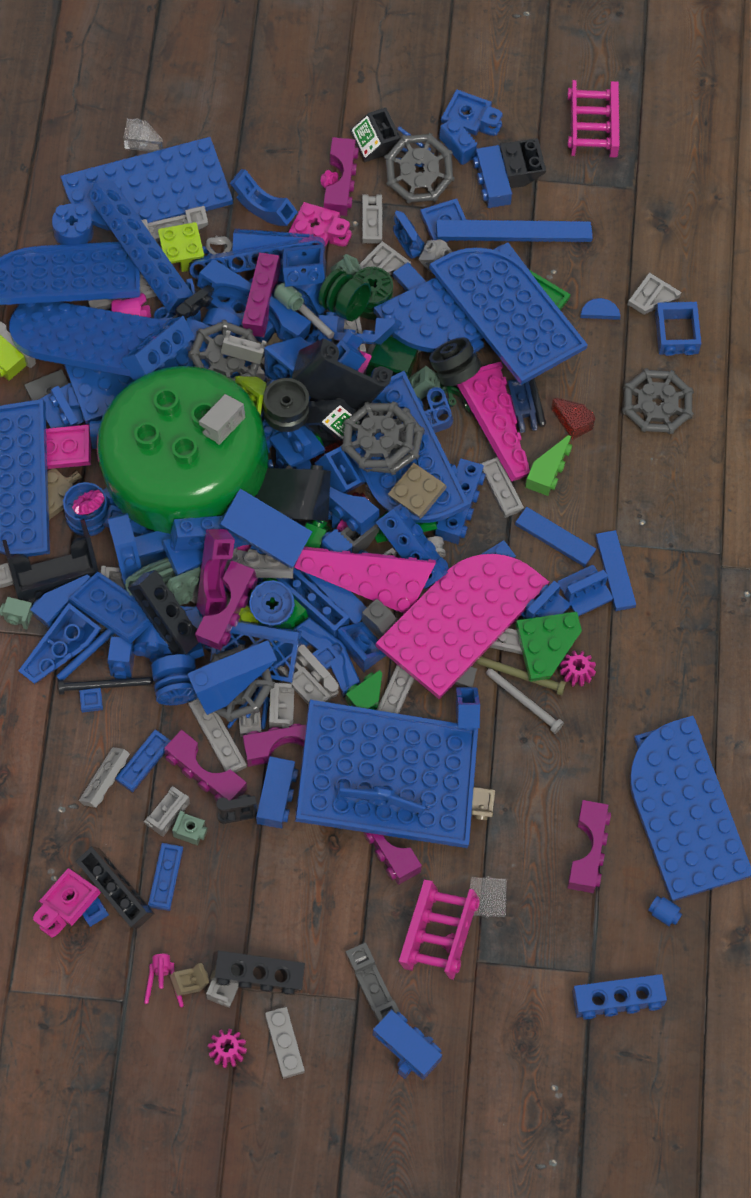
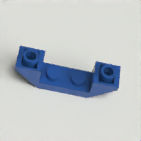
M326 312V315H319V319L335 333L333 336L335 340H342L350 330L364 340L361 344L381 345L402 325V321L395 319V316L383 315V318H376L375 331L363 330L361 334L356 333V330L344 329L345 319L339 317L335 312Z
M128 513L107 518L125 590L127 589L125 587L126 579L142 568Z

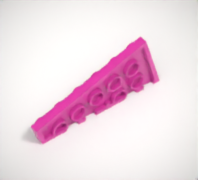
M502 361L481 367L473 377L457 385L510 480L515 481L527 477L530 469L525 451L521 448L520 440L522 438L516 429L517 419L511 396L506 390L507 380L502 375L501 369L503 365Z
M304 547L294 568L372 601L378 599L385 606L405 614L417 602L436 564V560L428 559V561L411 557L405 559L396 558L392 555L350 553V551L336 552L322 548Z

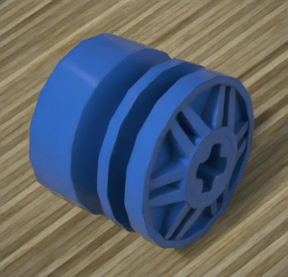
M89 482L78 483L70 487L63 499L66 522L70 530L77 535L84 536L80 521L84 519L90 536H95L105 529L103 522L108 512L107 499L102 488ZM91 490H100L103 493L104 501L94 512L88 515H78L74 512L72 508L73 502L79 496Z
M274 580L264 581L257 585L251 593L249 600L253 616L262 624L269 626L281 625L288 621L295 607L294 596L290 589L282 582ZM271 598H275V601L279 603L278 606L274 607V610H271L270 606L267 605Z
M176 654L159 658L151 664L153 681L156 682L154 685L156 701L159 704L180 705L198 698L188 677V673L196 670L195 658L190 655Z

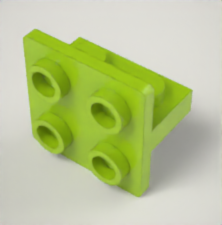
M196 222L158 229L163 252L171 263L180 262L182 272L190 271L189 263H192V260L204 257Z

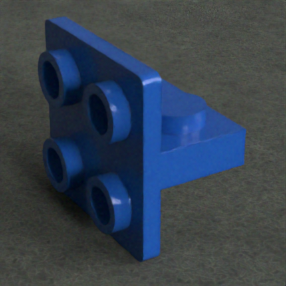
M71 383L61 388L56 386L51 389L50 394L40 398L45 401L46 421L50 428L78 426L85 422L81 409H71L69 406L68 388L72 387Z
M304 425L298 430L280 432L270 437L271 444L285 463L291 467L325 452V448L314 433Z
M594 565L558 581L562 593L571 604L572 610L577 612L578 617L613 600V596L606 586L608 578L604 570L598 572Z
M553 581L550 585H545L540 591V595L527 604L526 610L521 616L524 619L564 614L571 604L559 595L560 585Z

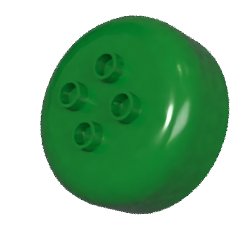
M195 366L169 367L153 371L136 379L112 400L102 417L98 430V462L106 487L114 503L124 514L128 513L129 518L137 524L163 533L171 534L174 519L224 516L240 489L255 497L261 488L268 467L267 441L262 419L256 405L248 393L234 380L207 368ZM226 394L244 404L246 418L219 445L202 433L205 428L199 425V421Z

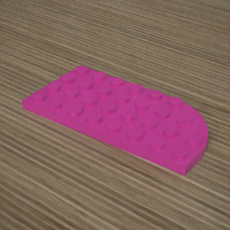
M483 554L464 559L448 569V573L436 581L376 642V647L440 699L526 610L527 604L540 595L539 593L545 585H549L550 582L526 563L505 555Z

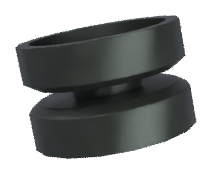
M463 337L450 340L431 353L429 360L434 370L438 371L437 376L442 385L454 386L463 383L480 370L481 362L477 354L473 353L474 349L468 338Z
M281 378L273 381L264 392V418L267 424L280 432H292L300 429L309 417V393L306 387L300 381L292 378Z

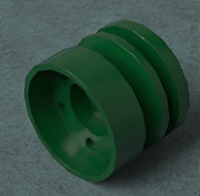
M375 266L365 267L354 275L355 278H359L371 286L369 303L360 317L374 320L378 318L374 313V307L393 298V280L389 273L382 268Z
M336 269L327 276L322 284L318 297L319 304L330 312L337 313L343 319L353 322L366 309L371 296V286L369 283L353 277L352 274L346 273L342 269Z

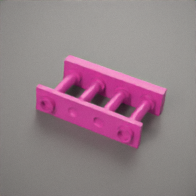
M573 80L572 87L568 88L567 99L571 100V136H568V148H571V156H575L577 146L606 147V149H610V157H617L619 151V82H611L610 89H606V91L577 90L576 80ZM577 98L606 99V101H609V105H606V107L577 106ZM577 114L606 115V117H609V121L606 123L577 122ZM577 130L606 131V133H609V138L607 140L578 139Z
M424 880L399 959V963L404 969L413 971L414 964H428L445 968L444 972L449 979L454 980L455 974L459 972L461 967L460 958L474 911H477L479 908L480 900L473 889H469L467 898L440 893L433 881ZM440 901L464 906L461 918L432 913L433 903ZM432 921L458 928L455 938L452 939L426 933V925ZM428 942L451 947L448 960L419 954L421 943Z

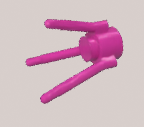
M156 954L152 957L153 963L149 965L150 973L144 1000L145 1004L149 1003L154 973L158 976L159 988L162 989L164 976L169 974L168 971H170V975L175 972L174 963L170 962V955ZM177 996L179 1006L183 1007L182 996Z

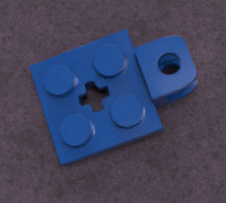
M457 89L441 118V123L443 124L454 117L457 118L459 123H462L461 126H464V129L473 135H477L480 130L482 133L496 136L502 127V112L493 108L492 102ZM467 110L470 111V114H469V115H464V114L462 113V112H466Z

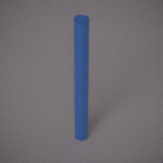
M106 629L56 675L57 678L65 680L115 633Z

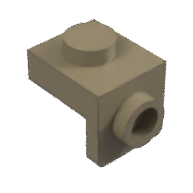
M473 788L471 815H475V819L487 820L488 817H493L495 789Z
M198 963L192 969L173 972L170 975L177 996L200 992L209 984L208 973L202 963Z

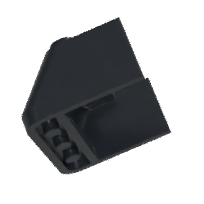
M84 519L80 520L84 537L77 538L71 542V554L31 565L29 558L24 554L11 556L7 540H2L19 600L31 602L33 606L34 602L45 593L85 575L92 577L99 572L91 538Z

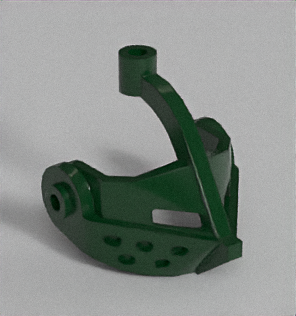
M440 383V388L444 393L448 394L449 407H454L456 404V399L453 398V394L462 399L467 413L471 412L460 389L455 385L444 386ZM435 396L432 401L435 402L439 396Z

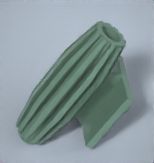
M167 557L144 566L125 581L126 590L132 595L128 587L143 573L156 570L162 576L168 589L174 594L179 605H182L192 600L195 586L199 582L201 569L198 567L176 576Z

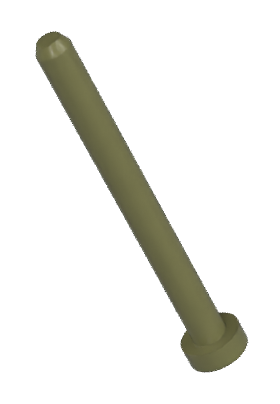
M482 656L476 661L479 665L529 681L526 671ZM550 679L532 681V683L556 690L557 694L561 696L567 683L563 680L559 683Z

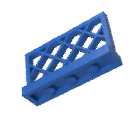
M239 620L237 626H233L230 631L233 640L226 646H223L221 651H227L226 648L234 642L238 646L240 644L238 639L244 635L249 636L254 643L248 648L257 645L264 639H268L274 646L272 648L273 651L277 650L283 659L275 666L273 664L270 666V672L273 670L275 675L271 674V678L292 683L302 631ZM284 643L293 644L292 653L287 657L279 649ZM212 648L210 661L214 653L219 654L221 651ZM285 662L289 667L288 677L280 676L275 668Z

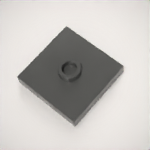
M61 369L29 382L24 386L31 401L50 394L51 389L59 386L61 388L69 383Z

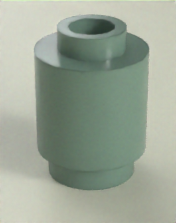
M284 282L275 289L274 297L287 309L296 311L303 305L304 299L302 294L293 286L285 287Z

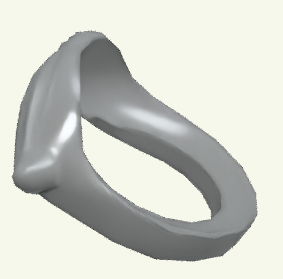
M216 235L215 238H208L206 241V248L212 255L218 253L211 249L210 244H228L223 253L230 252L233 249V243L225 236L218 237Z

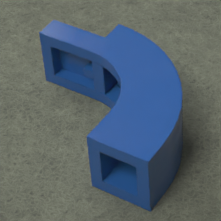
M241 169L230 182L231 186L238 193L236 198L251 213L268 223L287 226L297 214V210L288 198H277L266 193L257 185L246 169Z

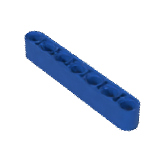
M314 236L208 255L203 258L194 259L190 267V273L194 278L198 279L199 272L194 266L201 264L205 268L213 259L221 261L228 269L235 273L253 270L257 264V261L253 259L254 254H272L273 251L279 250L283 255L284 248L310 246L314 243L324 244L325 251L326 243L323 238ZM283 256L280 258L281 264H283ZM235 257H240L244 263L242 265H237L234 263L233 259Z

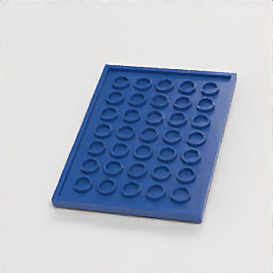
M310 700L295 822L468 848L478 728L467 731L458 728V724ZM340 782H344V788L373 789L374 786H383L395 790L394 794L417 804H421L422 800H425L426 807L421 817H417L418 813L391 805L389 808L368 803V799L342 796L340 799H337L336 794Z

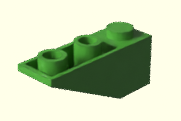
M566 436L534 461L527 477L525 488L547 496L551 489L555 490L559 480L556 476L558 472L562 473L566 463L563 459L565 455L569 456L573 446L570 444L571 436Z

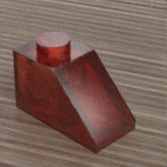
M559 398L553 399L551 410L572 440L593 430L595 416L584 404Z

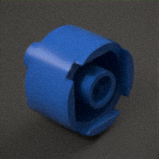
M66 204L56 208L52 217V225L57 242L61 245L86 244L89 240H92L94 233L92 218L85 205Z
M152 624L135 639L133 653L137 656L150 658L152 663L159 658L173 655L167 643L161 638Z

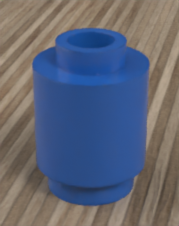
M657 896L648 909L653 917L669 927L671 924L676 925L682 916L679 912L681 908L664 897L660 898Z

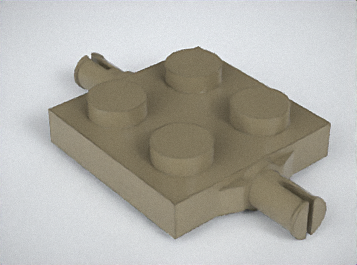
M56 468L48 471L49 520L64 510L63 499L65 493L72 487L73 483L82 478L78 471H75L69 477L63 476Z

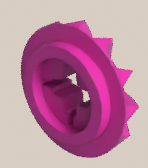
M91 490L79 496L73 502L72 508L78 515L89 514L101 506L105 497L100 490Z

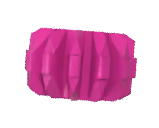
M575 650L572 651L571 656L566 654L564 657L565 661L560 663L562 668L560 675L565 676L564 681L568 682L571 680L572 687L575 686L576 682L581 687L584 686V681L590 683L591 677L595 676L596 673L594 670L595 662H590L591 655L584 657L583 651L580 652V655H577Z
M228 1029L227 1035H224L223 1030H219L220 1038L213 1035L211 1038L214 1043L208 1044V1048L213 1050L209 1053L210 1058H215L214 1063L216 1065L223 1061V1068H227V1062H231V1066L235 1067V1059L240 1062L243 1061V1057L240 1054H245L247 1051L246 1048L242 1047L246 1044L245 1039L239 1040V1032L232 1036V1029ZM229 1044L231 1049L228 1052H224V1048Z

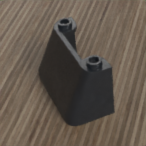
M323 338L299 350L292 379L300 381L306 387L309 397L316 400L340 398L345 400L351 408L358 411L365 405V402L372 403L391 381L393 371L380 366L376 367L372 371L371 377L354 370L338 362V347L333 342Z
M310 465V469L267 467L264 481L255 498L290 519L328 521L331 471L323 470V466Z

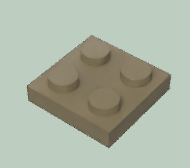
M413 463L391 489L388 496L422 519L447 487L443 482Z

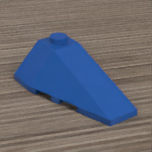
M68 603L18 671L36 684L88 647L102 628L92 617L73 604Z
M267 640L188 673V677L206 714L209 715L227 707L255 679L274 664L277 658Z

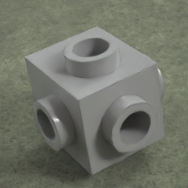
M428 240L419 261L428 271H431L429 269L430 263L453 251L443 240Z

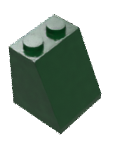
M388 337L381 345L376 344L367 366L366 375L371 377L372 371L376 367L382 366L392 370V376L405 371L409 379L416 363L418 350L406 346L396 338Z

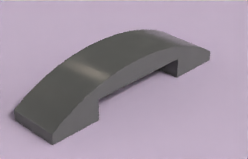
M366 942L347 950L346 955L377 1021L380 1022L391 1010L395 1013H400L375 965V960Z

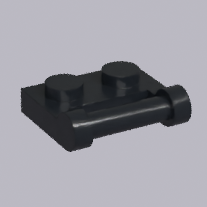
M241 795L234 800L219 798L216 802L217 809L219 810L218 821L222 824L253 819L257 816L255 796Z

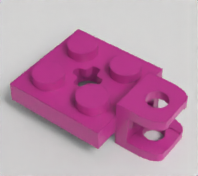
M305 202L289 230V233L314 234L313 237L319 236L324 239L326 245L329 241L330 244L337 246H347L352 236V232L349 230L350 223L340 218V212ZM317 222L319 224L311 227V223Z
M68 868L41 898L39 902L42 906L35 913L33 920L40 925L41 931L50 937H55L67 925L66 922L73 926L101 892L97 887ZM75 893L74 897L68 901L66 897L68 895L72 896ZM44 915H47V916L44 918V920L41 921V918H42ZM53 924H55L53 929H48Z

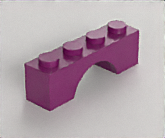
M332 137L330 165L338 168L343 176L337 183L326 186L324 208L340 212L341 216H347L348 209H352L353 197L349 196L350 192H354L355 180H352V175L356 176L357 164H354V159H358L359 148L355 147V139Z
M259 253L242 321L243 328L253 330L254 336L265 337L269 321L270 298L274 285L278 283L281 271L279 255Z
M206 529L196 605L203 617L216 615L226 608L227 597L223 582L224 569L227 561L233 557L235 539L227 529Z
M232 560L223 577L224 585L231 593L230 602L222 612L216 615L204 616L195 634L198 642L220 651L224 645L228 644L231 637L230 631L233 626H237L240 619L239 613L248 603V594L251 589H255L258 582L255 569Z
M293 724L289 728L280 729L275 727L266 732L252 731L247 733V735H243L247 766L267 764L269 757L281 745L294 743L304 747L306 725Z
M183 730L164 748L166 760L173 766L178 765L187 778H194L203 791H210L216 801L219 798L237 799L247 790V782L231 769L222 773H211L204 770L196 760L199 750L198 742Z
M582 800L577 827L589 837L591 851L583 859L572 862L567 889L594 893L595 887L600 886L602 874H598V868L603 866L605 853H601L602 845L606 846L608 833H605L604 830L605 825H609L611 813L607 812V804Z
M364 832L368 843H373L377 849L375 853L379 861H384L388 867L386 871L391 880L395 879L399 885L421 873L422 865L411 848L395 847L388 843L383 835Z

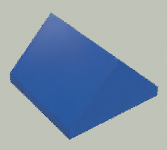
M363 622L338 629L337 639H340L346 646L348 655L363 672L386 656L376 647L378 639Z

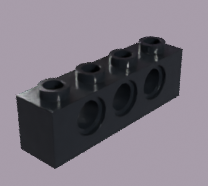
M156 570L143 573L128 587L158 634L169 646L168 648L173 655L187 654L199 643L195 635L197 628L191 623L185 610L181 608L174 594L168 589L162 576Z
M91 846L76 860L77 864L130 927L140 928L155 914L100 848Z
M216 951L213 953L210 980H216L217 985L229 986L230 983H237L239 988L251 989L252 986H259L261 991L273 992V989H280L282 994L295 995V992L302 990L305 963ZM232 965H237L239 967V976H234L232 974ZM254 968L260 969L262 973L260 979L254 977ZM276 971H280L283 974L282 982H278L275 979Z

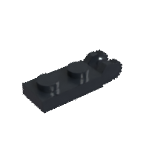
M207 285L186 299L176 308V315L173 318L184 316L187 322V318L191 315L195 316L201 308L208 307L213 300L214 288Z

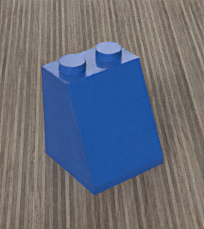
M297 337L266 346L264 348L265 376L270 380L274 379V381L281 378H292L299 350L311 345V343L305 341L302 337Z

